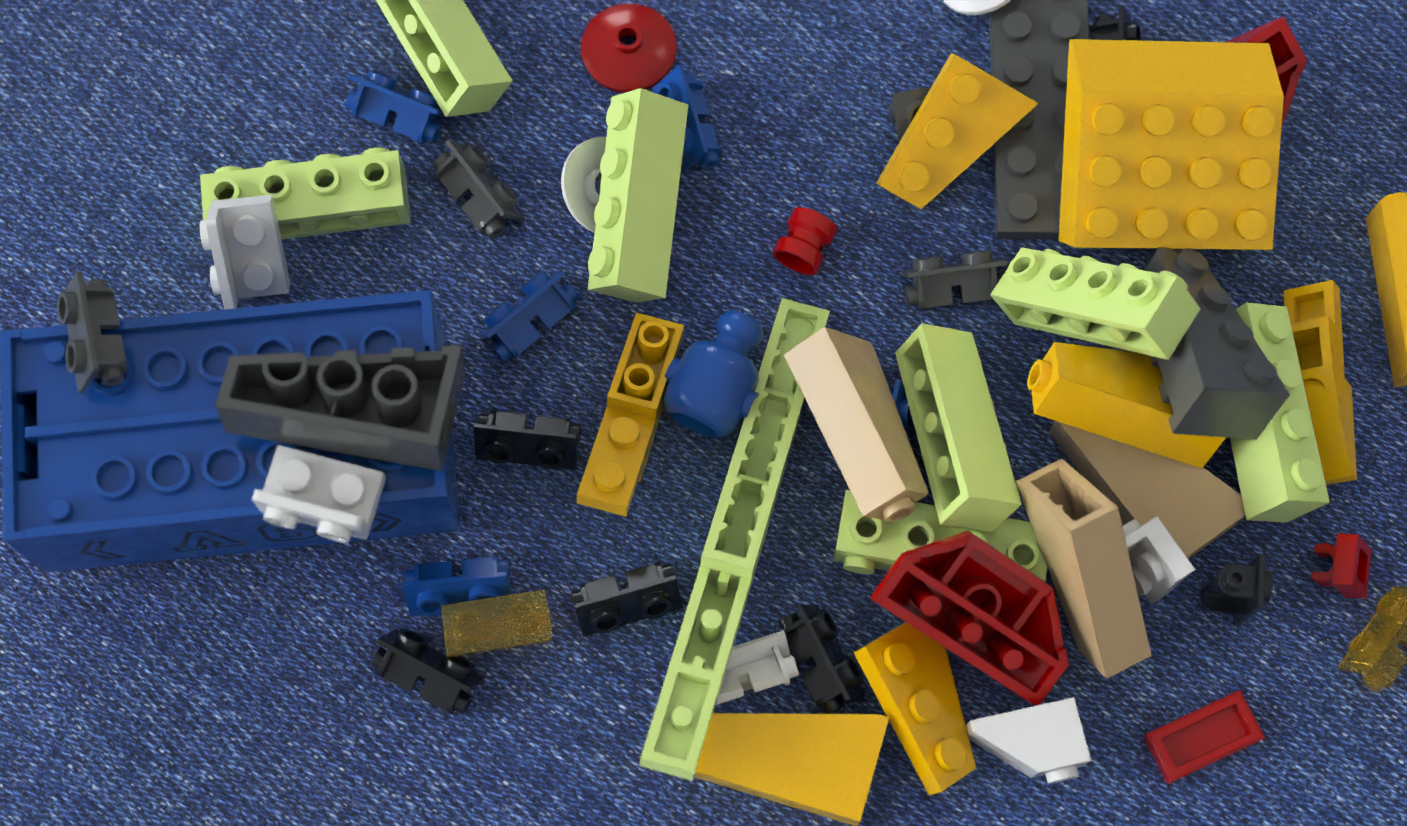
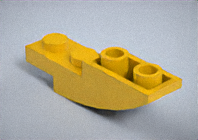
M1334 280L1284 290V306L1288 309L1325 483L1329 485L1357 480L1352 386L1345 379L1340 288Z
M636 312L607 395V407L577 492V504L627 517L638 481L641 482L664 407L663 398L667 389L665 374L671 361L678 356L684 333V325Z

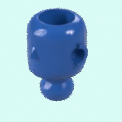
M728 310L720 316L716 324L717 337L715 341L700 340L692 343L684 352L681 360L674 358L671 361L665 374L667 389L663 398V405L668 415L686 428L712 438H725L731 435L741 419L744 420L748 416L754 400L759 396V393L755 392L759 381V373L754 363L747 358L749 351L755 349L761 342L763 328L754 318L735 310Z

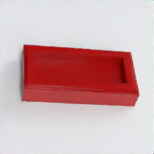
M1239 690L1145 734L1143 738L1166 783L1169 784L1265 739V736L1243 694Z

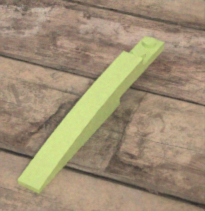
M784 298L781 299L759 370V381L755 392L759 393V396L754 400L749 414L744 418L703 549L700 568L640 757V766L693 781L805 402V397L783 354L823 327H826L830 313L829 310Z

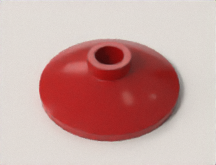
M619 4L603 10L589 22L581 40V56L589 75L601 86L620 93L640 88L647 90L654 87L668 75L676 58V38L669 22L657 11L640 4ZM627 36L637 39L631 45H624L619 41Z

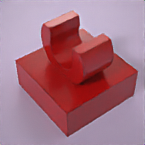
M1337 534L1336 547L1328 543L1315 545L1314 553L1320 558H1333V566L1327 572H1311V578L1320 586H1334L1345 598L1367 599L1372 554L1371 547L1358 534Z

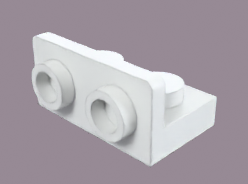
M273 195L212 201L206 220L200 221V238L203 249L205 251H212L214 265L210 267L211 287L215 296H222L224 310L236 309L239 298L289 293L291 284Z
M277 445L263 490L255 489L252 502L260 512L264 513L263 519L280 527L295 529L297 522L318 527V535L333 541L349 543L351 536L367 540L386 476L384 472Z
M1157 516L1142 526L1137 519L1123 526L1137 593L1140 596L1145 595L1151 605L1170 593L1195 570Z

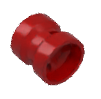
M797 207L793 209L787 221L789 229L787 236L778 239L772 255L780 264L803 275L814 276L818 273L823 263L821 251H823L824 247L832 244L838 228L834 222L823 214L812 209Z

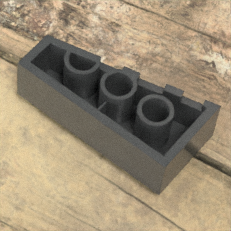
M1158 247L1144 271L1154 273L1169 271L1178 275L1187 283V291L1201 308L1169 360L1150 356L1152 366L1160 368L1163 382L1159 386L1163 403L1171 404L1173 414L1168 420L1172 434L1257 439L1290 396L1289 392L1278 377L1275 366L1268 361L1255 341L1252 330L1243 322L1234 308L1229 294L1221 287L1208 267L1209 264L1206 258L1200 252L1192 249L1179 250Z
M462 345L442 346V351L415 352L414 347L391 348V353L358 355L357 350L335 351V356L305 357L304 352L230 356L215 407L226 433L442 471L465 377Z

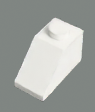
M1074 697L970 720L966 725L969 740L1030 778L1046 775L1048 784L1079 777L1077 768L1083 767L1091 761Z

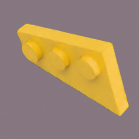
M951 53L876 184L922 209L1039 103L956 54Z
M904 622L853 652L929 796L944 791L976 769L947 651L944 646L907 622Z

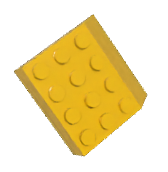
M1069 39L1058 241L1074 248L1158 249V247L1169 249L1273 250L1284 95L1269 43Z

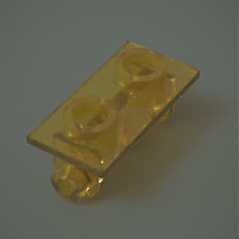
M1394 586L1391 591L1387 592L1379 600L1376 613L1363 632L1355 636L1350 642L1348 653L1338 666L1341 671L1365 674L1361 680L1362 683L1377 693H1380L1384 687L1390 688L1395 678L1407 662V656L1397 647L1399 641L1407 647V587Z
M545 590L441 605L447 657L552 641V623Z

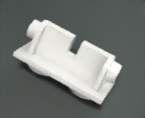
M784 630L733 646L721 690H719L715 705L745 696L743 691L752 688L754 692H758L783 683L785 686L791 684L790 678L799 676L794 657L790 655Z

